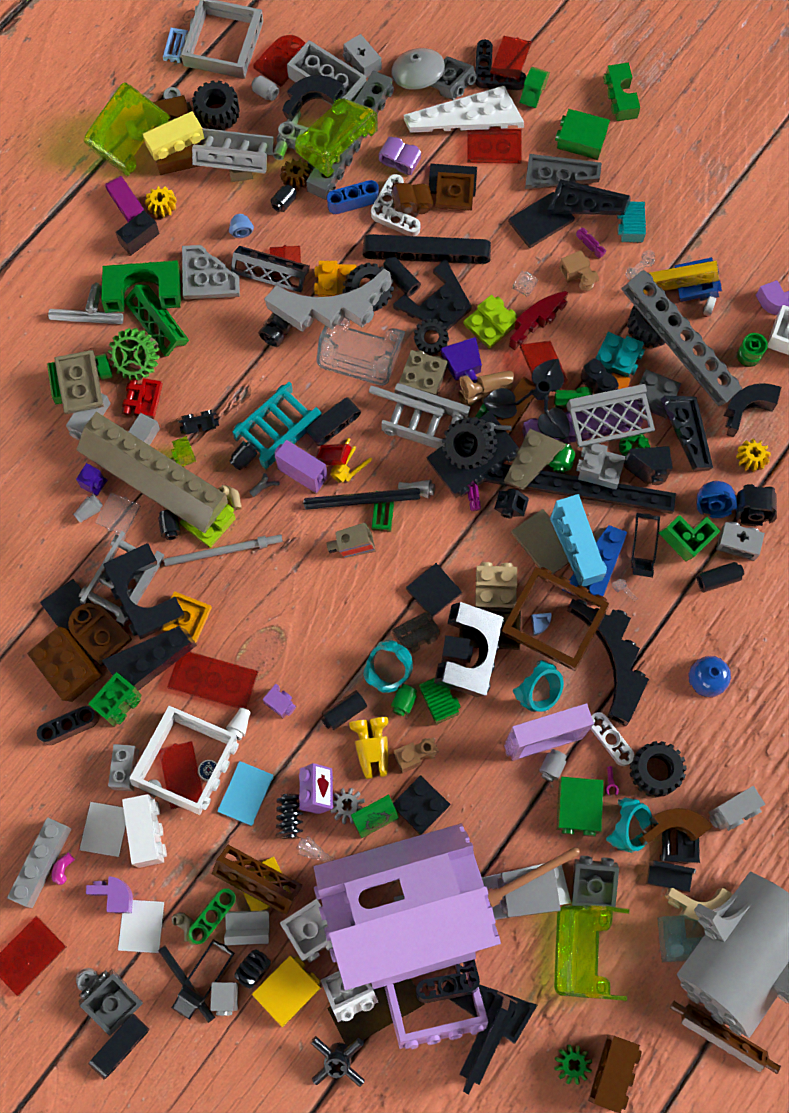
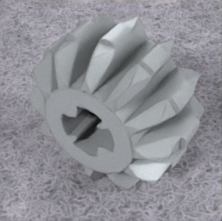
M342 788V796H339L337 793L333 794L337 801L333 800V806L337 807H334L330 812L337 813L334 817L336 821L343 816L342 824H346L347 818H350V822L353 824L351 814L364 808L358 805L365 803V800L358 799L360 796L359 791L353 796V788H349L348 794H345V790ZM347 801V804L348 801L352 802V809L348 811V808L347 811L343 810L344 802Z

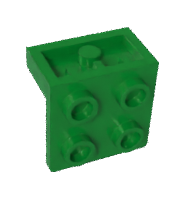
M116 672L88 705L115 727L126 719V713L131 708L137 707L142 695L132 684Z

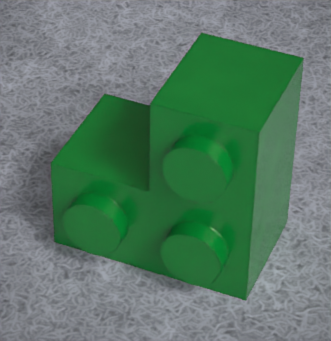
M678 515L659 534L687 562L694 558L720 530L708 517L700 520L692 528Z

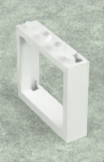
M168 706L130 776L131 785L200 815L203 809L206 810L211 801L209 797L212 791L217 790L220 784L219 777L221 773L227 771L230 755H234L238 749L237 735ZM174 722L227 744L197 803L144 780Z

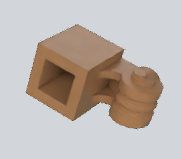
M581 250L561 258L559 269L567 283L580 278L579 287L582 291L587 292L592 290L594 283L599 281L597 272L592 271L589 267V258L584 256Z
M424 738L417 745H414L412 742L394 750V756L402 773L421 766V759L425 757L433 759L439 753L438 748H436L437 745L434 743V738Z

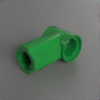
M580 387L576 390H556L554 405L558 408H567L566 404L570 399L593 395V390L589 387Z

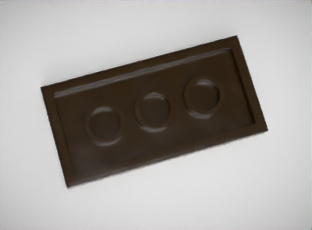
M412 978L393 983L401 1017L425 1005L416 997V986ZM384 986L373 989L378 1003L374 1004V1007L369 1011L362 1010L354 1014L353 1018L349 1021L341 1020L338 1022L332 1007L327 1008L347 1046L357 1038L364 1040L393 1023Z

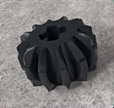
M255 949L240 963L234 977L242 986L249 989L253 988L265 975L271 961L263 952Z

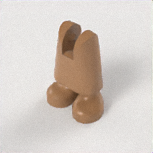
M503 371L478 376L476 383H473L470 377L466 375L460 377L462 390H459L458 395L461 404L472 406L476 402H483L492 391L499 388H506L511 391L514 377L513 372Z

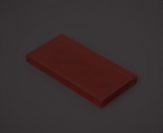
M189 651L176 661L167 688L237 709H247L259 672Z

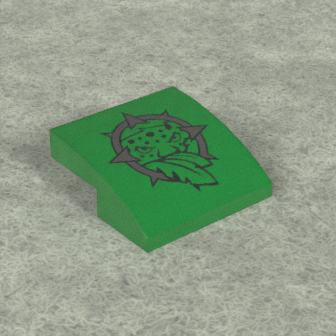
M389 794L351 814L361 839L399 819Z

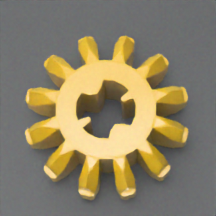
M157 186L156 190L151 188V193L146 194L145 200L148 212L154 214L156 218L159 215L164 218L165 214L171 216V211L176 210L175 204H177L174 192L168 190L166 186L163 189Z
M754 438L750 442L746 440L737 449L736 459L740 460L739 466L745 465V471L751 468L753 473L757 469L761 471L764 469V465H768L770 462L768 458L771 456V452L766 451L768 445H761L762 440L756 443Z

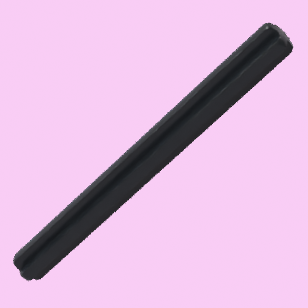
M419 488L310 497L304 498L303 505L307 510L418 500L421 495Z

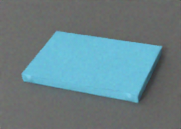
M239 761L217 812L252 826L274 775Z

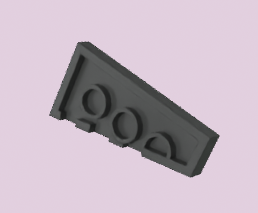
M529 154L525 189L558 186L560 179L579 184L598 183L602 163Z

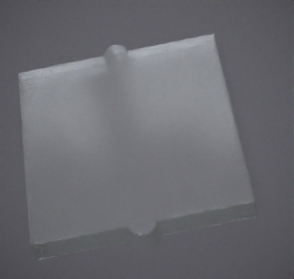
M111 493L95 523L108 528L110 532L115 531L120 534L123 531L126 535L140 505L128 500L127 497L123 498Z

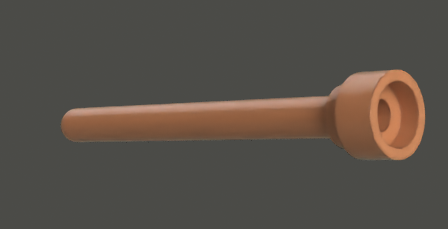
M572 848L499 889L489 888L488 899L491 907L500 904L499 901L502 900L503 896L578 856L580 853L579 849Z

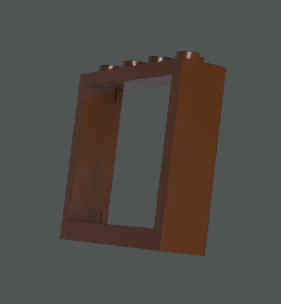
M535 567L501 630L502 635L576 671L609 608V603L606 602L607 599L599 594L594 596L588 593L589 590L581 585L576 587L570 584V580L563 576L558 578L552 575V572L545 567H541V569ZM538 577L600 607L574 658L512 627Z

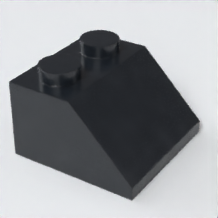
M670 447L630 449L624 461V467L645 484L661 485L666 482L673 469Z

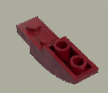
M562 291L547 296L525 310L516 319L514 329L517 331L511 336L509 347L516 350L519 345L523 346L525 344L528 334L530 332L534 333L539 325L544 328L548 323L551 324L557 316L556 313L566 307L568 292Z

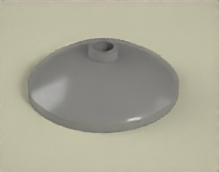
M411 49L399 56L392 66L393 79L399 86L406 89L428 87L437 82L443 75L445 69L443 57L432 49Z

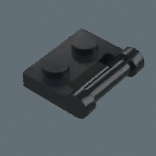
M670 829L662 832V855H660V862L700 863L699 838L691 841L685 833L676 830L677 855H671Z

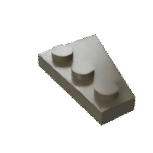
M529 429L517 453L518 456L514 459L504 482L523 490L554 459L553 457L566 447V444Z

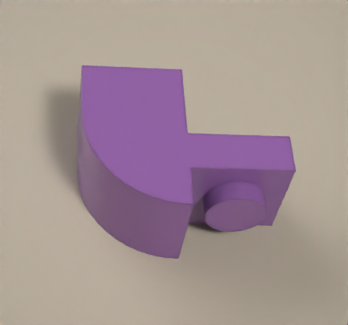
M778 280L760 286L756 297L763 309L768 313L777 315L782 305L789 307V291L784 292Z
M109 876L108 885H106L105 881H93V885H86L87 895L107 896L108 913H132L133 895L130 887L124 881Z

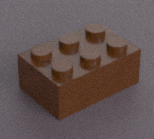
M55 628L27 653L62 701L73 702L103 676L78 641L66 628Z
M607 1034L589 1095V1102L617 1113H621L622 1109H626L629 1096H626L628 1086L632 1087L635 1079V1073H632L634 1065L638 1064L641 1058L642 1051L639 1050V1044Z

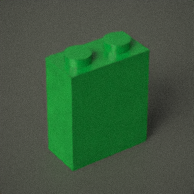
M568 108L567 114L562 116L560 122L562 129L558 130L555 141H558L557 149L598 160L610 120Z
M561 777L559 779L556 830H562V834L565 835L583 832V836L595 837L596 833L599 834L602 831L604 780Z

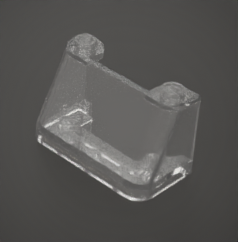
M345 316L343 321L336 325L333 330L325 325L319 336L316 358L317 364L321 368L383 386L389 382L404 340L405 331L392 328L386 332L385 338L349 328L350 320Z

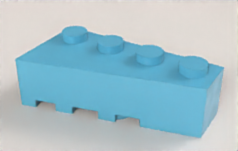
M579 494L557 500L550 520L579 585L584 587L602 581L607 568L601 559Z

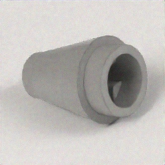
M92 494L90 497H86L73 515L82 523L84 520L100 512L103 504Z

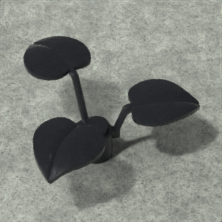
M558 358L545 361L533 370L532 382L535 384V387L520 400L515 402L514 393L506 388L492 391L483 400L486 409L491 411L494 416L508 419L517 413L515 405H519L533 395L537 400H544L545 413L541 414L538 418L539 430L544 435L552 438L565 439L569 435V421L564 411L558 407L548 411L549 393L559 390L564 382Z

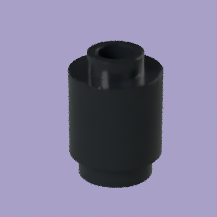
M288 184L281 186L271 198L272 208L277 212H285L295 200L296 190Z
M242 441L231 454L230 463L238 470L246 468L258 454L256 451L257 447L250 441L247 443Z
M169 510L161 511L158 517L161 537L166 538V540H174L181 534L178 516Z

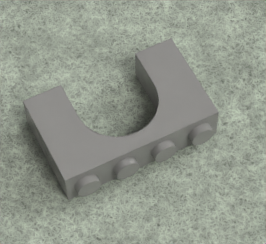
M102 394L104 407L75 412L66 424L70 436L79 440L84 426L96 412L104 415L111 404L106 395ZM140 413L128 432L150 445L160 427L156 420Z

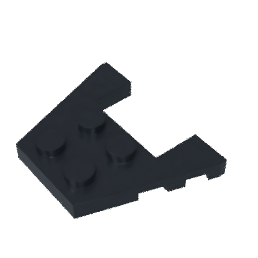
M445 259L433 269V273L444 283L441 288L420 306L404 294L393 303V308L407 313L412 318L416 317L425 322L427 319H437L438 322L441 321L446 326L448 331L472 310V306L448 261Z

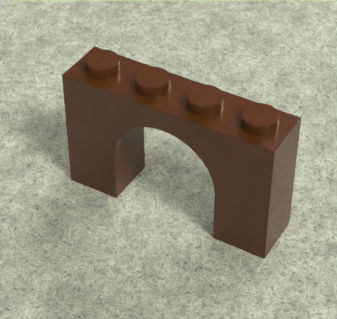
M185 95L142 104L148 130L159 127L192 111L191 104L186 102ZM197 143L191 144L181 151H176L164 159L157 160L159 174L164 175L199 167L193 165L192 147L197 145Z

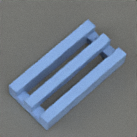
M170 28L163 54L164 61L170 59V62L176 60L177 63H181V47L185 45V35L188 30ZM177 33L172 54H169L174 34ZM183 34L182 39H181V43H180V47H179V50H178V54L176 55L177 49H178V46H179V42H180V38H181V35Z

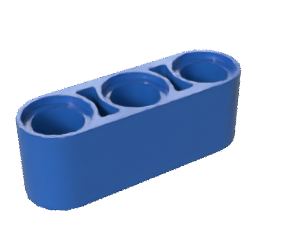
M368 180L330 191L327 195L329 212L340 214L374 204L379 195L377 182Z

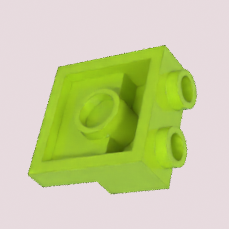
M491 294L478 305L474 313L464 320L463 325L490 349L514 329L517 314L512 309L507 310L500 297L497 296L495 298Z
M227 504L206 533L201 532L183 519L179 523L211 548L236 518L233 513L234 509Z

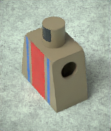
M366 523L335 532L337 540L327 542L329 554L340 551L344 558L376 552L372 532Z

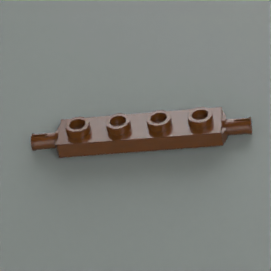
M675 1000L671 1003L670 1009L681 1015V1024L688 1029L693 1030L709 1042L714 1043L759 1072L765 1067L775 1074H778L781 1065L770 1060L766 1050L743 1036L735 1034L725 1025L717 1023L709 1015L691 1004L684 1007Z

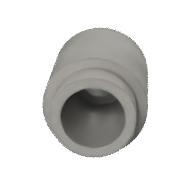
M262 75L255 77L252 81L251 86L254 93L266 100H275L279 93V88L275 83Z
M551 749L539 770L542 773L541 777L549 782L558 780L566 764L565 759L567 756L558 750Z

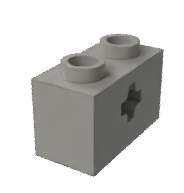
M361 34L343 44V57L347 63L350 62L354 69L366 76V79L373 70L378 72L382 69L381 57Z
M725 522L720 531L716 550L755 561L760 555L765 533L759 532L758 529L753 527H742L736 522Z
M113 745L108 787L112 790L134 791V786L130 782V776L138 761L139 750L135 746Z
M212 982L211 1011H216V1015L229 1016L232 1015V1011H237L239 983Z

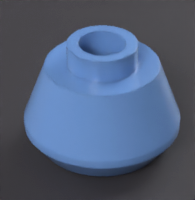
M236 214L230 221L229 233L236 238L247 237L254 230V225L244 214Z

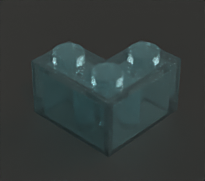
M663 916L657 918L662 962L686 961L703 937L686 938L684 916Z

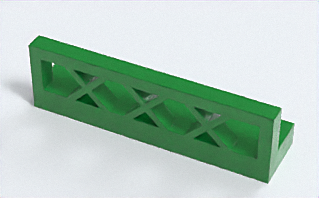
M135 285L124 301L147 333L151 335V338L155 339L158 343V348L163 355L169 356L176 346H185L189 339L167 309H162L160 300L150 286ZM135 296L138 298V307L132 302ZM144 309L148 311V320L144 318ZM154 323L159 326V334L154 332ZM164 337H167L170 341V345L167 348L164 345Z

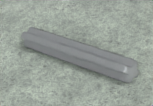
M49 309L48 312L50 320L123 324L124 320L122 313L96 311V313L89 314L87 311Z

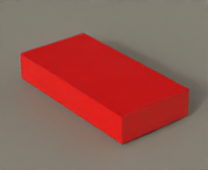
M348 444L320 445L316 459L326 465H345L352 447Z

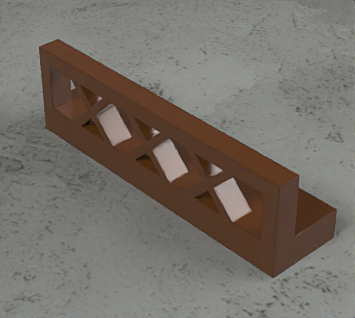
M229 844L217 858L211 873L213 876L285 915L289 912L295 897L302 888V884ZM229 853L236 857L237 861H231L225 857ZM245 865H251L255 867L256 871L247 870L245 868ZM269 875L274 878V881L269 882L264 876ZM288 885L295 890L291 894L284 890L283 886Z

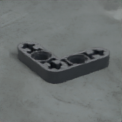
M480 40L477 43L475 84L479 88L488 89L505 86L506 90L523 89L526 80L525 73L521 71L492 70L493 45L489 40ZM483 47H486V54H483ZM481 61L488 62V65L481 66L479 63ZM503 77L505 81L498 82L496 78Z
M475 959L470 960V964L466 967L460 964L454 965L456 974L420 981L416 987L417 999L422 1003H431L475 993L480 984ZM467 972H469L470 981H474L472 987H469L468 984H464L467 979ZM444 982H450L453 984L454 990L450 993L444 992L441 985ZM435 984H438V986H437V991H438V993H439L438 995H436V990H433V989H435ZM423 987H426L427 990H433L429 992V996H425V993H420Z

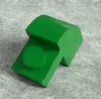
M533 66L530 68L519 103L537 108L542 91L545 90L550 75L549 71Z

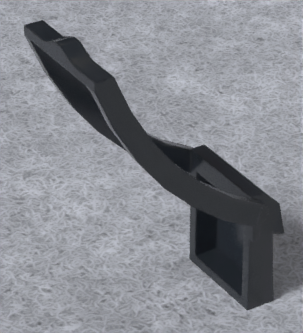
M636 513L631 554L633 575L653 578L660 516ZM638 517L657 520L653 560L634 557Z
M215 939L212 940L182 985L181 991L171 1007L189 1020L199 1005L204 1002L212 986L203 996L186 984L213 943L231 955L214 982L218 981L235 954L225 944L219 943Z

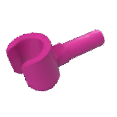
M608 766V785L605 787V793L609 795V788L613 786L615 788V795H617L619 788L614 784L612 766Z

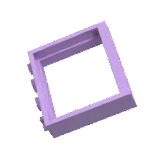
M587 703L513 726L504 745L507 757L511 756L512 761L583 739L594 725Z
M470 961L463 962L464 967L470 964ZM467 972L466 976L468 979L469 987H472L474 981H470L469 972ZM394 985L384 986L399 1049H415L419 1044L423 1043L433 1045L439 1043L440 1039L448 1037L450 1040L462 1037V1034L470 1032L472 1035H475L477 1032L484 1031L487 1027L488 1019L478 987V990L472 994L478 1017L406 1034Z

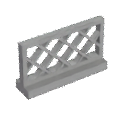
M642 384L570 399L566 406L568 412H570L578 448L654 432L655 428L646 397V385ZM642 399L643 409L641 412L631 407L633 401ZM621 404L626 408L622 416L612 410L614 405ZM597 408L607 411L603 420L593 414ZM628 409L638 415L634 423L624 418ZM583 412L589 417L583 424L577 420L575 413ZM609 413L619 419L615 427L605 422ZM642 417L647 421L649 428L642 429L635 424ZM590 418L601 423L596 431L586 426ZM621 421L631 426L628 432L623 433L616 429ZM602 425L612 430L609 436L604 437L597 433ZM583 429L593 434L590 440L582 442L580 433Z

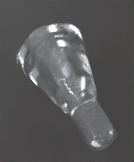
M309 836L306 839L301 838L296 847L299 850L297 855L321 860L325 863L335 859L323 852Z

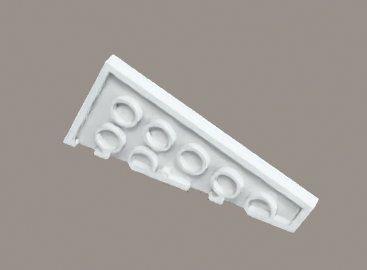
M505 86L404 115V121L410 133L432 132L434 129L444 128V131H451V128L480 130L489 129L491 126H501V129L511 125L524 128V121Z

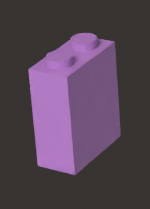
M288 440L283 445L280 444L277 447L275 458L278 470L317 494L327 480L326 464Z

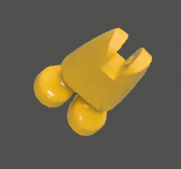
M388 717L370 719L373 738H369L367 720L349 722L350 729L357 732L359 740L355 741V745L366 779H372L371 762L379 763L378 769L381 777L387 776L388 739L386 736L382 737V731L389 723Z

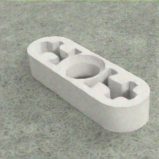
M599 712L594 713L591 716L593 722H595L594 718L597 720L602 719V727L605 729L608 726L609 730L601 735L602 728L599 725L596 727L593 725L591 731L618 765H629L633 761V750L606 715ZM606 735H615L617 738L616 744H608L605 740ZM621 743L622 746L619 749L622 753L627 752L629 754L627 756L628 761L619 758L621 753L618 749L615 752L612 749H615Z

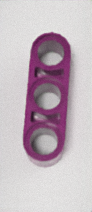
M122 176L105 184L109 195L127 222L144 211Z

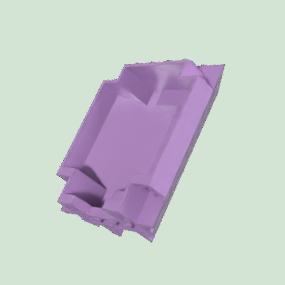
M462 823L313 866L317 882L314 891L317 900L321 899L323 906L319 907L322 920H327L328 927L324 928L327 941H331L333 946L332 949H329L333 963L337 962L345 990L372 983L373 989L476 959L475 951L501 944L495 926L493 910L488 899L487 886L484 887L474 856L473 844L469 841V836L464 831ZM400 880L405 899L372 909L363 908L359 904V895L363 890Z

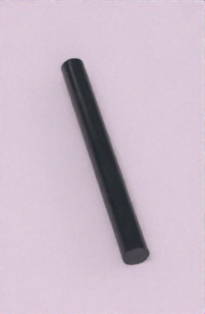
M163 946L158 950L181 985H183L188 977L167 947ZM189 980L186 985L197 991ZM202 1002L198 1009L209 1023L215 1019V1016L206 1003Z

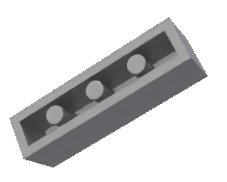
M47 817L7 897L8 899L25 907L33 908L72 828Z

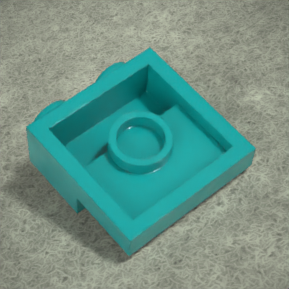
M607 332L595 359L604 365L606 372L629 378L630 374L634 376L638 367L635 363L637 359H642L646 349L642 348L644 342L629 336L622 338Z

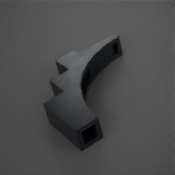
M572 599L567 609L569 613L581 619L589 627L599 608L593 609L587 606V603L580 599ZM613 609L609 616L605 614L595 634L602 642L613 670L614 692L607 718L627 726L649 678L645 677V674L641 671L630 670L640 648L633 641L622 640L631 618L628 617L626 612Z

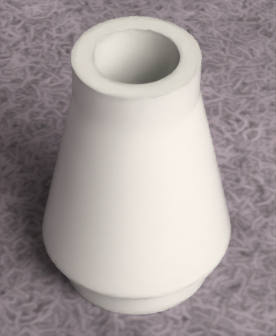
M239 708L237 714L226 727L227 731L237 735V740H241L245 736L251 714L250 711L244 708Z

